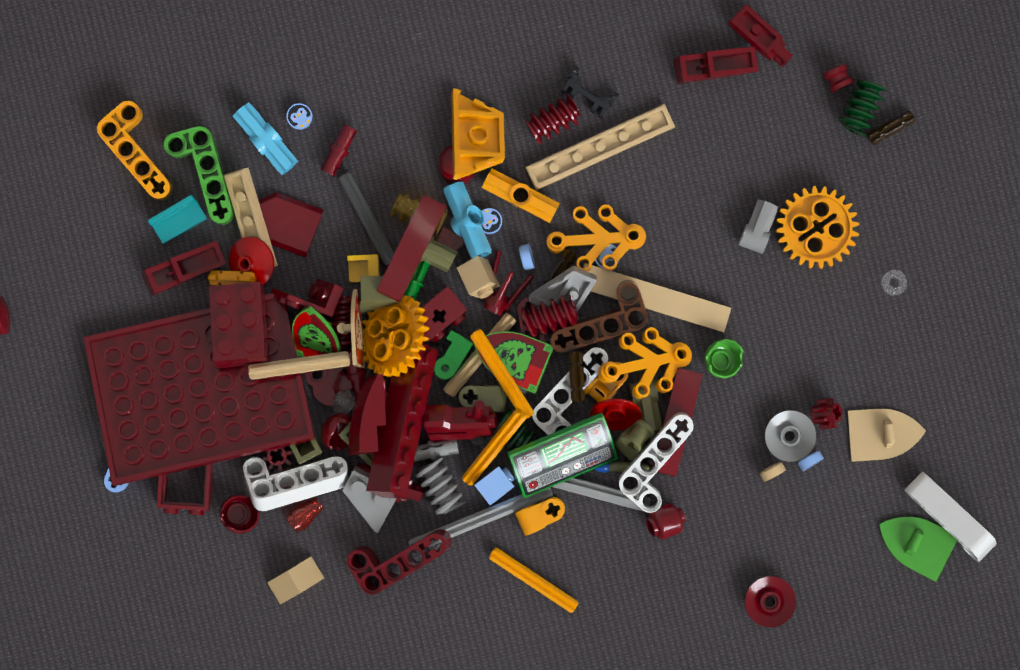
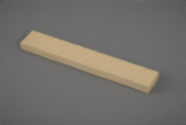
M665 104L525 168L537 191L675 128V125Z
M587 263L584 264V268L589 266ZM592 265L589 271L597 277V281L590 292L618 300V285L624 280H632L640 288L646 309L723 333L725 331L731 311L730 307L620 273L607 271ZM626 286L621 290V295L626 299H631L636 294L635 289L631 286Z

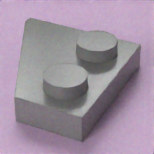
M572 266L529 295V302L540 306V302L543 301L549 307L551 298H553L556 304H559L560 296L569 301L571 293L578 312L596 283L597 277L581 268Z

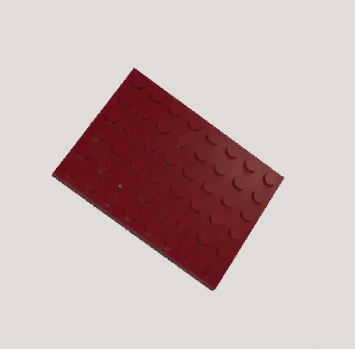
M272 293L265 295L269 362L298 358L287 305L276 301L278 296ZM210 308L83 337L113 486L315 440L301 373L252 380L248 374V366L217 368L213 362Z

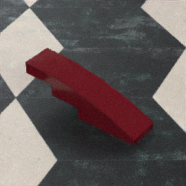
M423 195L379 284L377 292L400 303L446 210V205Z
M681 368L677 369L662 427L678 412H684L692 419L703 374ZM684 419L682 422L677 420L676 430L672 433L671 429H668L667 432L671 433L675 440H678L679 437L676 436V433L680 428L687 429V420ZM661 438L657 443V447L663 451L668 450L672 445L671 440L668 438ZM686 440L657 473L676 477ZM653 460V463H652V467H651V468H653L654 465H655V461H654V460Z

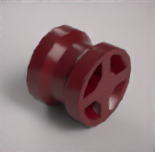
M846 64L823 74L824 79L828 80L830 84L829 90L831 93L854 83L853 78L847 74L848 67Z

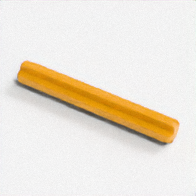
M481 329L476 330L470 335L471 340L515 409L520 408L527 414L526 419L534 414L533 409Z
M517 408L463 474L462 480L467 485L471 486L477 481L525 421L527 414L520 408Z
M495 547L490 553L489 559L568 612H574L578 606L576 599L499 548Z

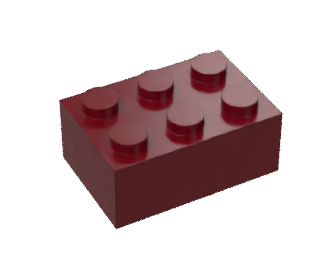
M261 282L209 286L213 362L217 368L249 366L251 364L269 362L265 291Z

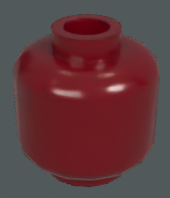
M665 503L656 512L648 513V517L645 520L651 536H656L661 540L681 533L683 522L686 521L680 507L676 508L672 503Z

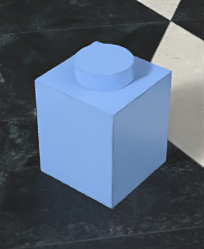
M498 466L477 482L475 487L488 504L491 505L515 487L512 483L515 478L507 467L502 470Z

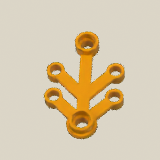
M602 205L598 210V217L604 222L608 221L619 231L609 233L588 215L585 207L579 206L573 211L574 221L582 223L594 234L565 236L561 232H552L547 237V248L550 252L559 254L569 246L594 245L585 256L579 257L576 263V267L581 268L579 263L583 260L587 261L589 266L581 269L589 272L592 263L609 244L620 243L612 254H607L602 259V267L607 271H613L617 267V262L629 249H638L643 246L646 240V233L637 224L627 225L614 214L613 208L610 205ZM602 210H609L610 216H602ZM578 211H582L585 213V217L579 219L575 214ZM631 232H635L638 238L631 240L628 235ZM558 237L562 242L559 245H554L552 240ZM612 259L615 264L609 267L605 264V261Z
M653 327L647 328L642 332V340L647 344H654L665 353L657 355L636 342V338L632 333H625L619 338L620 347L625 350L629 349L643 359L618 365L611 361L602 364L598 369V377L602 382L609 384L616 381L622 374L646 369L639 383L632 390L636 398L643 399L650 393L649 385L659 366L668 364L663 377L656 381V389L660 393H666L673 388L672 380L677 369L683 368L691 362L692 352L684 343H669L660 337L658 330ZM648 332H651L653 334V340L648 338ZM625 337L630 339V345L625 344ZM678 351H681V352H682V354H683V359H680V358L678 357V355H677V352H678ZM609 367L614 370L613 376L608 373ZM662 381L667 383V389L661 386ZM639 386L644 388V395L638 392Z

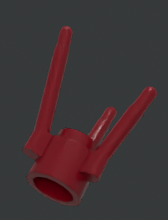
M500 250L496 252L492 266L495 276L501 257ZM510 271L499 292L494 290L493 294L483 298L486 301L483 307L499 316L502 315L503 311L508 312L511 304L526 288L534 275L530 274L507 300L508 296L504 295L513 276V272Z

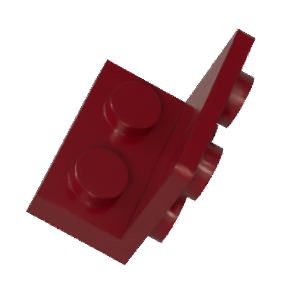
M317 279L316 283H313L308 295L310 298L308 301L274 288L271 293L278 296L276 301L301 311L311 306L320 315L326 314L332 317L343 288Z

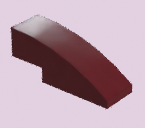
M755 46L707 51L701 54L678 56L673 59L677 84L758 72Z
M216 240L145 269L141 274L152 297L226 265V261Z
M383 374L368 377L359 393L350 424L349 455L379 452L377 428L386 426Z

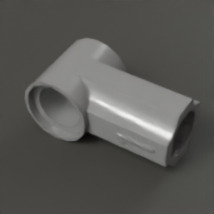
M758 199L738 245L763 254L770 237L769 231L775 219L778 206Z

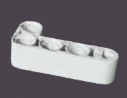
M597 347L590 349L583 356L586 366L592 360L590 357L591 353L595 355L600 353L602 355L600 359L603 362L602 364L608 362V355L605 350ZM595 364L591 368V370L595 371L592 376L584 368L586 381L584 382L585 387H583V390L598 375V369L601 365ZM570 371L533 410L534 414L532 417L534 422L547 435L554 433L558 426H571L560 415L572 403L571 391L573 390L570 387ZM558 389H564L568 393V400L564 404H558L554 400V393ZM540 408H547L551 412V418L548 422L542 423L538 421L536 414Z
M684 412L675 413L619 477L620 490L645 512H656L662 503L660 492L649 483L650 479L693 431V421ZM686 419L687 429L680 428L676 433L679 439L675 440L674 436L667 432V430L671 429L673 433L677 428L676 421L682 422ZM661 438L671 440L672 445L668 450L663 451L657 447V443ZM645 457H650L655 461V465L653 468L645 470L640 466L641 460ZM630 476L636 478L638 481L637 486L633 489H627L623 485L625 478ZM646 494H654L657 497V502L652 506L645 505L643 497Z
M341 457L327 458L270 476L266 464L261 458H250L243 465L245 483L252 504L259 511L271 510L341 489L349 479L347 463ZM254 472H260L258 475H251ZM313 478H314V479H317V480L314 481V482H309V481H308L309 479H313ZM285 486H292L290 489H283ZM261 493H266V494H267V495L262 496V497L258 496V495L261 494Z
M921 472L904 490L921 508L951 534L978 563L997 544L995 538L924 472Z

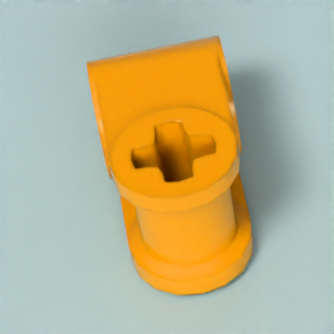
M628 373L624 374L622 379L609 384L602 382L597 375L584 390L585 395L589 394L597 402L612 399L617 393L616 391L628 378ZM595 388L600 390L605 396L603 397L600 393H598L595 390Z
M551 497L515 512V516L524 535L527 536L561 519L565 513V505L561 499ZM549 503H553L554 506H560L557 516H554L553 513L548 514Z

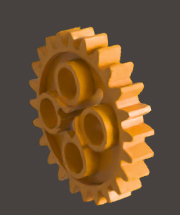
M813 186L810 194L805 188L802 189V197L796 193L792 194L795 202L786 200L785 204L788 210H779L784 215V218L776 219L777 223L782 224V228L775 230V232L783 234L778 243H786L782 251L787 252L791 250L790 260L799 257V266L808 261L809 269L813 267L814 262H817L819 269L823 268L825 261L829 267H832L833 258L841 262L842 257L840 253L849 255L850 252L846 247H854L856 245L851 240V237L859 236V233L852 231L853 227L859 225L858 222H852L851 219L857 215V212L849 213L848 211L853 204L844 205L845 196L843 195L837 199L835 198L836 190L834 189L829 195L825 186L820 193H818L816 186ZM817 203H822L826 206L827 213L824 217L815 214L814 207ZM836 214L835 219L820 229L821 234L817 231L802 242L798 240L801 235L814 227L813 221L818 224L830 215ZM795 218H802L805 221L806 228L804 231H797L794 228L793 221ZM831 224H836L841 228V235L838 238L830 235L829 227ZM814 238L820 242V250L818 252L809 250L808 241Z
M403 295L400 303L376 309L374 312H367L369 320L362 321L366 326L363 329L364 360L366 363H369L368 368L374 370V373L383 374L387 377L392 375L399 377L400 372L406 374L408 371L407 366L414 368L413 360L421 359L419 351L426 350L422 343L429 339L424 336V332L429 330V327L424 326L428 317L422 315L425 309L419 307L420 302L413 300V297Z

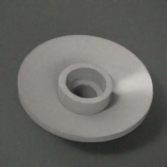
M791 410L783 411L776 414L767 424L765 442L769 451L776 458L794 462L805 458L812 451L816 442V430L812 421L803 413ZM788 431H792L794 434V438L791 441L785 439V433Z

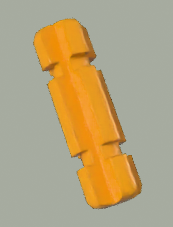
M212 270L210 275H208V280L211 285L216 286L256 282V277L253 272L248 271L242 274V271Z

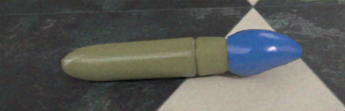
M609 462L594 470L603 473L608 471L623 472L631 462ZM640 462V466L643 469H651L652 464Z

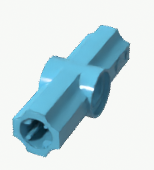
M248 102L233 115L234 119L249 135V140L259 152L269 159L270 163L281 175L288 172L299 162L281 141L283 139L269 122L266 123L253 105Z
M463 181L448 185L443 190L454 216L450 223L453 231L463 238L471 259L476 256H488L492 252L481 226L484 223L482 211L472 204Z

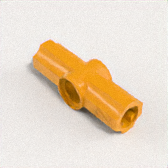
M491 168L482 186V189L548 223L551 222L560 204L531 189L526 184L520 183ZM518 189H523L528 193V199L521 203L517 202L513 197L514 192Z

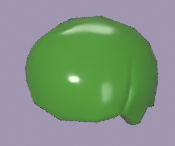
M730 339L714 341L705 352L706 369L714 377L725 379L734 376L743 365V348L736 341Z

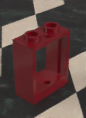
M214 463L205 465L203 503L167 501L168 474H164L158 477L157 508H163V513L178 514L179 509L189 510V515H204V511L211 510Z

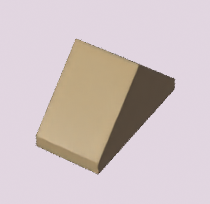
M311 556L267 583L278 602L282 604L324 579V576Z

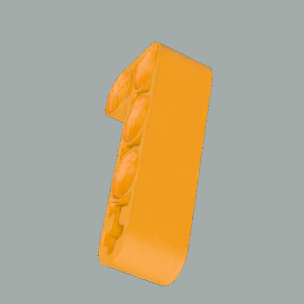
M124 101L98 123L97 133L149 195L160 201L166 200L173 192L171 182L128 133L141 122L143 117L142 110L134 102ZM129 107L135 108V117L131 120H126L124 118V111ZM108 124H115L116 133L113 136L107 137L104 134L105 127ZM125 143H131L133 146V151L128 156L121 154V147ZM147 162L150 167L149 172L146 175H139L137 172L139 164ZM154 178L161 185L165 183L163 186L164 193H155L157 188L149 180Z

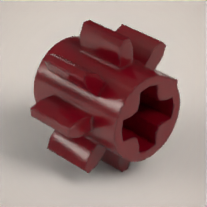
M834 398L816 400L817 405L812 406L810 411L812 422L819 424L820 430L836 428V422H840L842 419L841 406L838 403H834Z
M285 447L267 450V457L262 458L263 461L268 460L271 463L268 468L269 470L273 469L274 466H278L281 472L283 471L282 464L292 465V462L288 460V455L293 454V451H287ZM281 449V455L284 457V460L274 462L272 451L276 452Z

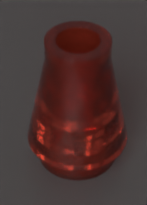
M314 497L312 500L288 511L289 514L285 519L295 532L299 533L301 530L305 531L318 514L324 510V507Z

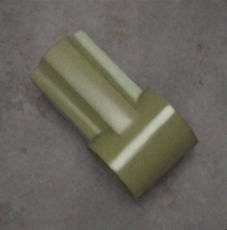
M432 237L421 262L425 261L448 272L457 255V251L435 241L434 237Z
M655 379L649 385V395L643 399L636 398L632 391L633 387L639 382L631 383L632 402L641 409V420L648 423L653 430L661 429L662 424L657 403L659 402ZM639 386L638 392L644 395V388Z

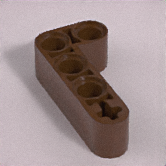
M624 280L618 285L617 298L620 305L619 309L577 321V325L574 326L570 323L567 324V328L558 327L556 331L552 332L551 336L553 349L558 352H567L643 328L647 323V311L638 284L632 280ZM626 286H631L636 291L635 296L631 299H626L621 295V290ZM632 311H640L643 314V319L639 323H633L628 318L629 314ZM609 318H614L618 321L619 325L617 329L610 331L605 328L604 322ZM583 326H590L593 328L594 334L590 338H584L580 334V329ZM572 329H575L577 342H574V337L568 338L566 345H562L560 341L556 342L559 334L562 333L564 337L572 335Z

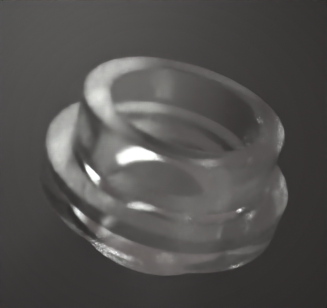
M890 270L883 275L881 286L887 294L899 295L907 287V278L899 270ZM891 278L898 280L896 288L890 286L889 281Z
M350 390L338 392L333 399V410L337 413H348L356 402L353 393Z

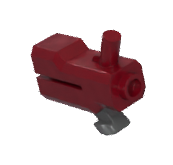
M478 400L475 402L474 407L452 408L448 405H426L423 423L431 441L472 439V444L483 445L487 442V435H493L494 428L498 427L497 413L493 412L491 406H485L483 401Z

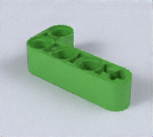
M198 126L168 135L164 141V148L169 155L175 158L193 155L210 218L220 225L230 223L234 217V210L212 133L207 128ZM204 132L208 136L207 142L204 145H196V135ZM176 139L182 140V149L179 152H172L171 143ZM206 157H212L215 162L214 167L210 170L202 168V161ZM215 181L220 182L221 191L216 195L210 194L208 191L209 185ZM211 200H220L222 208L228 210L224 214V219L215 216V213L219 212V207L216 202L211 203Z

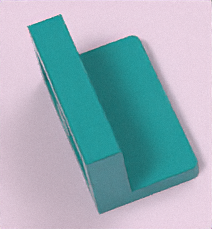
M190 195L148 220V223L154 228L162 244H166L208 218L197 199Z

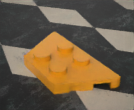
M453 88L451 93L453 179L457 180L503 163L505 159L504 113L493 107L486 106L484 102L476 98L472 101L461 95L459 89Z

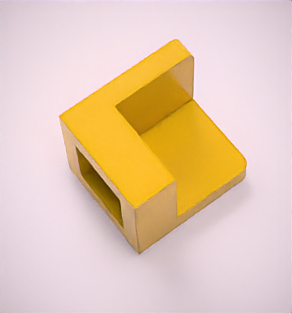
M378 254L347 256L350 282H360L361 276H380Z

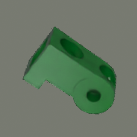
M451 330L446 338L452 342L444 357L436 361L434 367L435 374L441 379H449L456 374L474 344Z

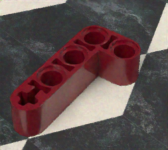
M443 529L435 530L380 563L370 547L360 546L348 555L347 565L361 589L369 595H374L442 555L450 548L452 538ZM440 539L442 541L441 545H438L431 550L429 549L428 546L431 545L435 540L437 541ZM412 550H417L421 553V561L413 559ZM357 554H362L365 557V565L357 562ZM391 563H396L400 566V574L393 573L390 568ZM370 576L378 578L379 587H375L370 583Z

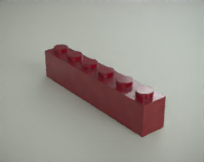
M424 343L422 345L426 350L419 351L420 360H413L415 367L407 366L408 371L406 374L400 372L399 377L391 376L385 404L386 426L380 427L379 452L374 453L366 491L382 498L406 499L438 350Z

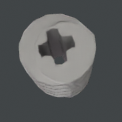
M443 457L421 468L416 475L417 478L425 477L421 487L430 486L426 496H435L430 504L440 505L435 511L436 515L446 514L466 503V501L458 502L462 496L461 492L453 493L457 484H448L453 477L452 474L443 475L448 469L447 465H438L443 460Z

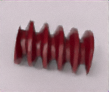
M568 93L566 94V103L559 98L557 99V108L552 103H549L548 112L543 108H539V117L532 112L529 114L530 122L525 118L524 120L535 141L542 144V135L550 140L551 130L559 135L561 125L566 130H569V121H572L577 126L579 125L578 116L581 117Z
M571 293L569 301L560 296L559 304H556L553 298H551L549 307L541 301L539 310L533 304H530V312L528 313L524 307H521L525 326L533 337L538 335V328L543 334H546L548 325L552 331L557 330L558 323L562 328H567L568 320L573 326L577 325L578 314Z
M340 296L333 316L327 315V317L334 319L331 322L332 328L337 335L340 348L352 347L351 333L344 335L337 331L338 324H351L352 296Z

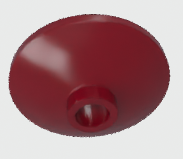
M766 576L759 578L748 588L745 595V608L749 617L755 623L763 627L774 628L785 624L792 617L796 608V596L792 587L785 580L775 576ZM769 596L774 598V604L771 606L765 604V599Z

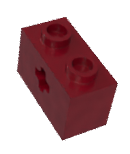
M448 286L422 307L425 309L422 315L428 317V320L424 323V326L429 327V330L424 332V336L429 338L427 342L429 343L431 340L434 343L438 342L447 334L444 330L448 326L453 324L456 327L467 318L464 313L468 310ZM436 310L447 313L444 316L446 320L444 323L440 321L434 323V312Z

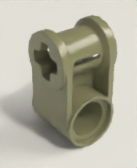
M470 385L461 388L458 393V401L463 407H474L475 402L481 400L485 406H491L495 412H506L507 395L501 386ZM469 389L472 390V394L477 396L476 400H472L470 405L467 404L466 399H463V394H467Z
M637 420L615 440L614 446L630 461H633L645 448L646 443L654 437V430L645 421Z

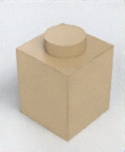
M476 256L457 267L469 295L477 298H486L493 294L494 289L500 286L488 259Z

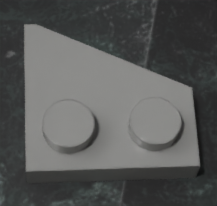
M355 466L343 488V492L374 532L378 533L397 498H382L366 491L370 474Z

